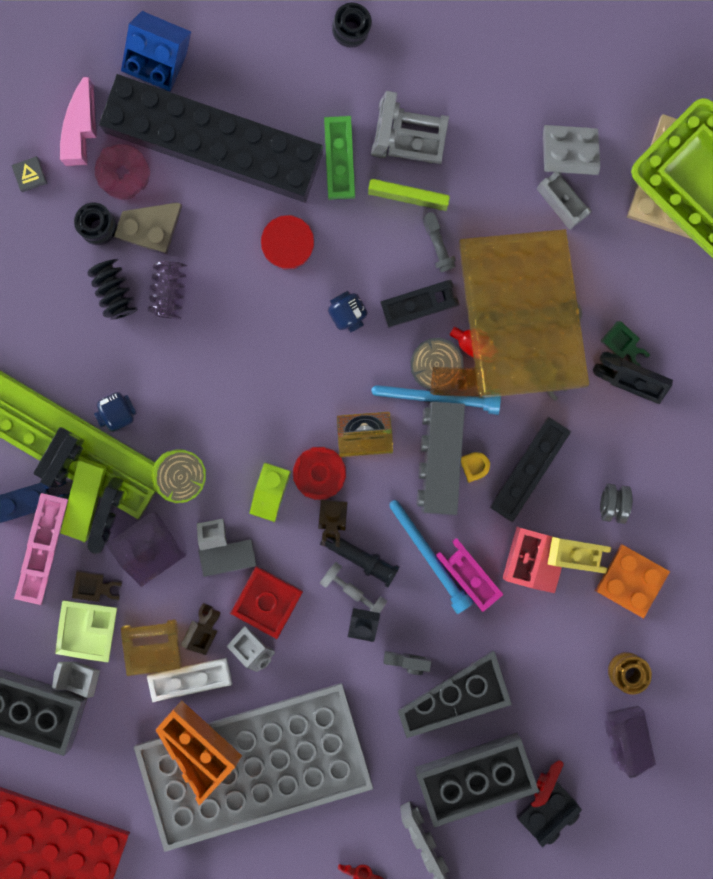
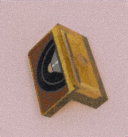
M390 412L337 416L340 457L393 453Z

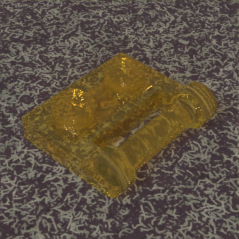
M176 619L167 620V623L135 628H131L130 625L121 627L127 676L182 668ZM168 634L169 642L133 646L132 640L134 638Z

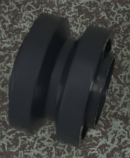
M354 2L346 3L339 7L332 24V33L336 41L345 47H357L363 44L368 37L372 25L369 11L361 4ZM346 22H354L358 28H349Z
M92 202L83 205L76 212L74 218L76 231L85 241L92 245L106 244L115 236L117 229L116 219L100 203ZM95 220H101L98 227L91 228Z

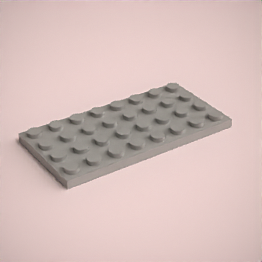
M342 683L207 723L233 746L242 757L236 767L200 806L195 799L196 795L191 786L183 779V772L176 760H172L160 737L134 746L164 852L373 789Z

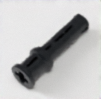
M328 537L333 543L326 540L324 547L363 568L366 576L372 575L383 581L385 587L388 588L400 566H392L380 559L379 554L373 553V555H370L341 537L339 547H335V538Z

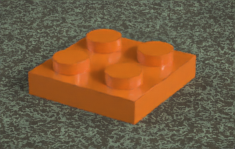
M621 544L607 568V573H604L595 591L644 619L670 571Z

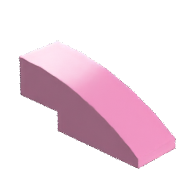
M83 77L76 88L63 122L60 140V160L66 166L87 165L86 138H97L94 84L89 77Z

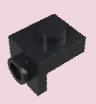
M353 608L348 637L374 642L380 613Z

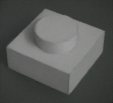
M223 519L197 523L200 550L227 545L226 527Z

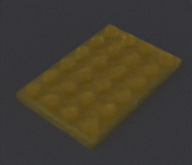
M566 229L460 239L459 250L479 398L588 387L589 378Z

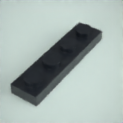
M547 417L489 508L513 522L571 431L550 417Z

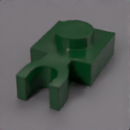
M617 321L600 340L612 353L618 355L620 359L628 355L629 362L641 366L636 361L638 353L647 358L650 356L646 350L635 346L640 338L621 321Z

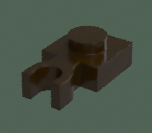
M321 500L318 529H326L322 534L321 546L326 545L328 537H333L336 540L335 547H339L340 533L338 530L345 531L348 502Z
M77 570L72 598L99 602L100 594H103L110 599L119 600L120 594H112L110 588L112 586L121 587L122 581L111 580L103 582L104 574Z

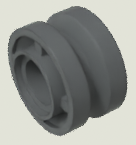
M606 484L600 500L602 521L610 522L615 517L617 523L625 524L627 522L633 503L630 486L622 485L617 490L615 484Z

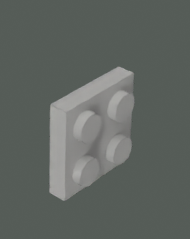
M544 125V171L598 175L600 171L598 129Z

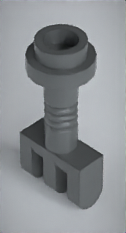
M429 212L423 218V223L427 234L430 235L439 262L435 263L436 269L439 268L442 273L456 267L454 263L456 258L455 256L449 257L439 231L440 226L434 213Z

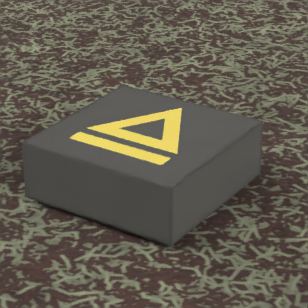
M37 156L11 165L20 191L25 192L48 184Z

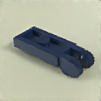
M66 480L64 481V483H63L62 485H59L58 487H61V486H63L64 484H66V483H67ZM37 483L1 494L0 523L36 513L40 494L50 495L48 489L51 488L42 483ZM65 493L57 497L69 499L70 494Z

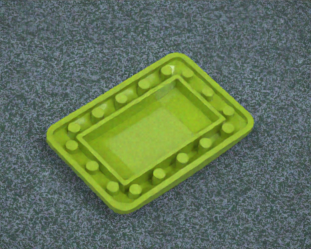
M702 98L696 100L643 153L632 166L631 173L635 182L713 258V102Z

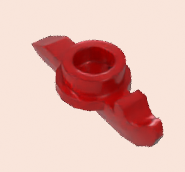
M558 760L552 764L547 774H540L536 783L540 791L538 794H534L535 801L531 803L532 807H540L549 800L564 766L562 761Z
M342 864L337 867L338 870L352 876L353 879H384L381 876L374 875L370 867L364 864L356 868L351 867V865Z

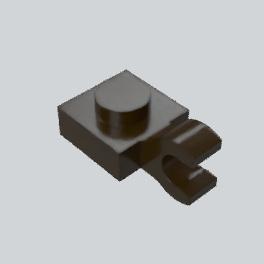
M203 603L198 613L199 622L192 620L180 645L187 650L206 655L218 632L213 626L219 619L221 612L212 609L213 606Z

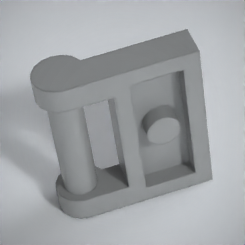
M386 91L379 102L378 110L380 112L375 142L371 150V155L374 157L386 158L388 145L392 146L394 142L395 129H391L393 119H397L400 103L396 102L397 93Z
M399 108L398 117L394 119L393 123L395 138L393 145L389 147L388 156L441 164L449 116L441 115L440 118L404 112V109ZM403 122L439 129L438 134L401 128Z

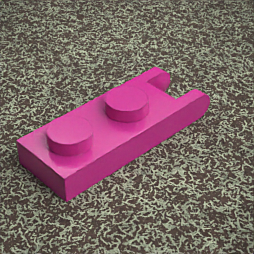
M456 538L452 541L454 546L459 549L447 560L441 552L436 556L481 611L484 612L502 597L503 593Z

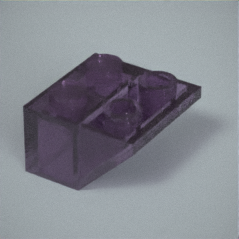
M639 706L607 712L608 721H605V729L608 737H612L614 747L610 748L614 764H618L619 770H623L629 778H633L655 766L656 762L644 710Z

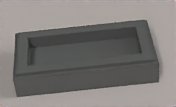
M252 539L230 543L226 546L198 550L203 577L257 566Z

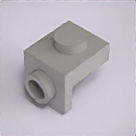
M76 661L59 662L54 672L52 689L68 690L86 698L94 697L100 670Z

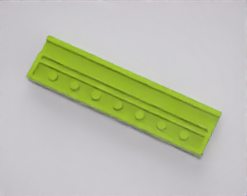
M0 370V438L40 461L60 427L84 439L82 444L83 450L78 459L72 461L69 466L67 478L73 481L80 458L107 466L99 497H103L105 488L112 478L117 477L124 480L121 490L124 491V496L118 508L136 519H140L156 493L151 475L155 462Z

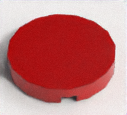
M292 215L279 216L271 220L264 228L261 236V249L266 259L274 266L284 270L296 269L304 265L310 258L314 249V236L309 225L301 218Z
M312 447L304 451L296 459L293 467V480L298 490L306 497L314 500H326L336 495L343 487L346 479V466L342 458L334 450L326 447Z

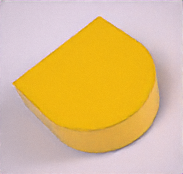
M473 452L461 457V465L468 483L483 478L490 470L489 459L483 453Z

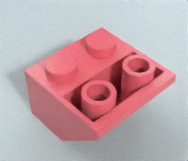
M516 527L502 578L505 581L532 589L555 593L562 567L548 564L553 536Z

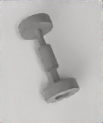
M335 562L322 578L320 584L326 588L334 580L344 588L343 591L357 602L360 600L370 608L369 611L380 613L387 600L380 596L374 604L363 596L364 593L350 582L347 584L336 576L342 566Z

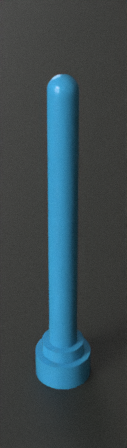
M379 385L373 386L371 390L375 396L426 402L465 404V406L483 408V411H488V414L499 415L501 394L491 392L490 395L479 397Z
M397 500L391 501L390 509L451 595V606L456 614L467 609L474 601L463 590L460 591Z

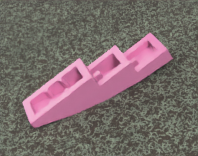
M43 493L40 494L14 599L42 605L68 499Z

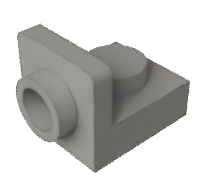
M245 626L227 645L229 650L247 669L256 672L266 668L271 662V657L275 654L272 648L267 647L250 628Z

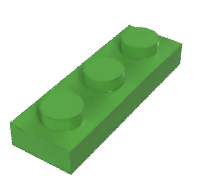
M351 116L324 117L328 200L355 198Z

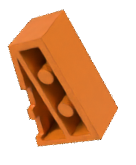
M182 700L155 729L172 760H176L183 772L182 777L191 786L199 806L229 775L242 757L233 746Z

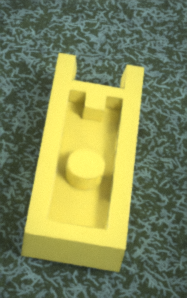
M552 537L548 564L606 574L607 568L600 566L602 552H610L611 547Z

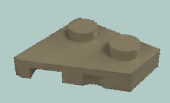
M171 203L122 211L114 237L167 254L182 205L180 203Z

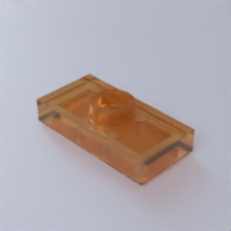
M433 367L430 393L443 396L483 397L486 370L483 368Z

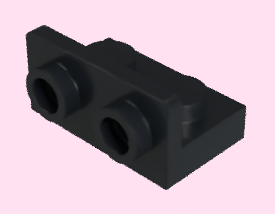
M557 781L549 800L544 805L532 807L530 803L516 817L537 839L540 846L544 847L547 843L548 845L554 843L560 836V831L566 825L574 824L580 817L579 813L582 809Z

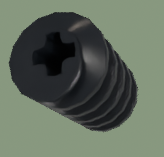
M118 259L98 263L87 272L89 277L94 278L91 285L98 288L95 291L96 297L102 298L99 301V306L106 308L102 314L105 318H111V320L123 318L138 310L137 307H128V304L134 298L124 296V294L130 291V288L120 286L126 281V277H117V274L123 270L122 267H113V264Z

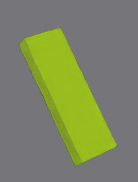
M370 179L368 188L369 195L442 211L447 210L450 196L376 179Z
M84 458L78 460L60 534L83 542L89 539L107 466Z

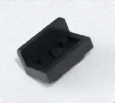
M60 427L34 470V475L41 478L40 482L49 488L62 485L69 474V466L72 461L78 459L83 450L82 444L84 439Z

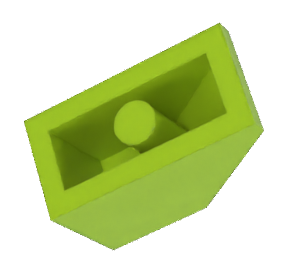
M264 463L255 488L249 514L275 522L292 471Z

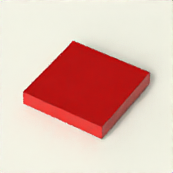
M256 566L230 614L278 639L303 591Z

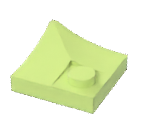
M63 600L55 654L109 662L118 607Z

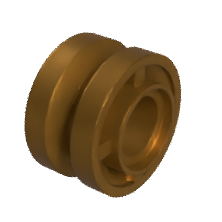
M623 652L616 655L608 667V676L611 683L626 694H639L651 682L652 672L649 664L633 653ZM630 668H634L633 675L626 679V672Z

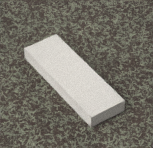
M227 657L147 675L152 702L233 684Z

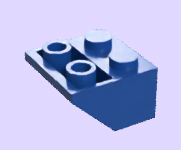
M141 11L129 23L121 71L170 92L186 58L191 31Z

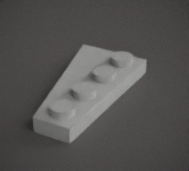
M410 801L401 805L402 822L405 828L409 829L416 849L421 848V856L428 872L433 873V879H448L445 874L449 872L447 864L442 856L437 857L434 851L437 845L431 832L425 833L421 825L425 821L419 808L413 809Z

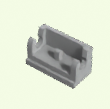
M554 172L548 179L545 178L540 182L537 190L567 228L571 230L590 215L592 211L589 207H586L561 176L562 173Z

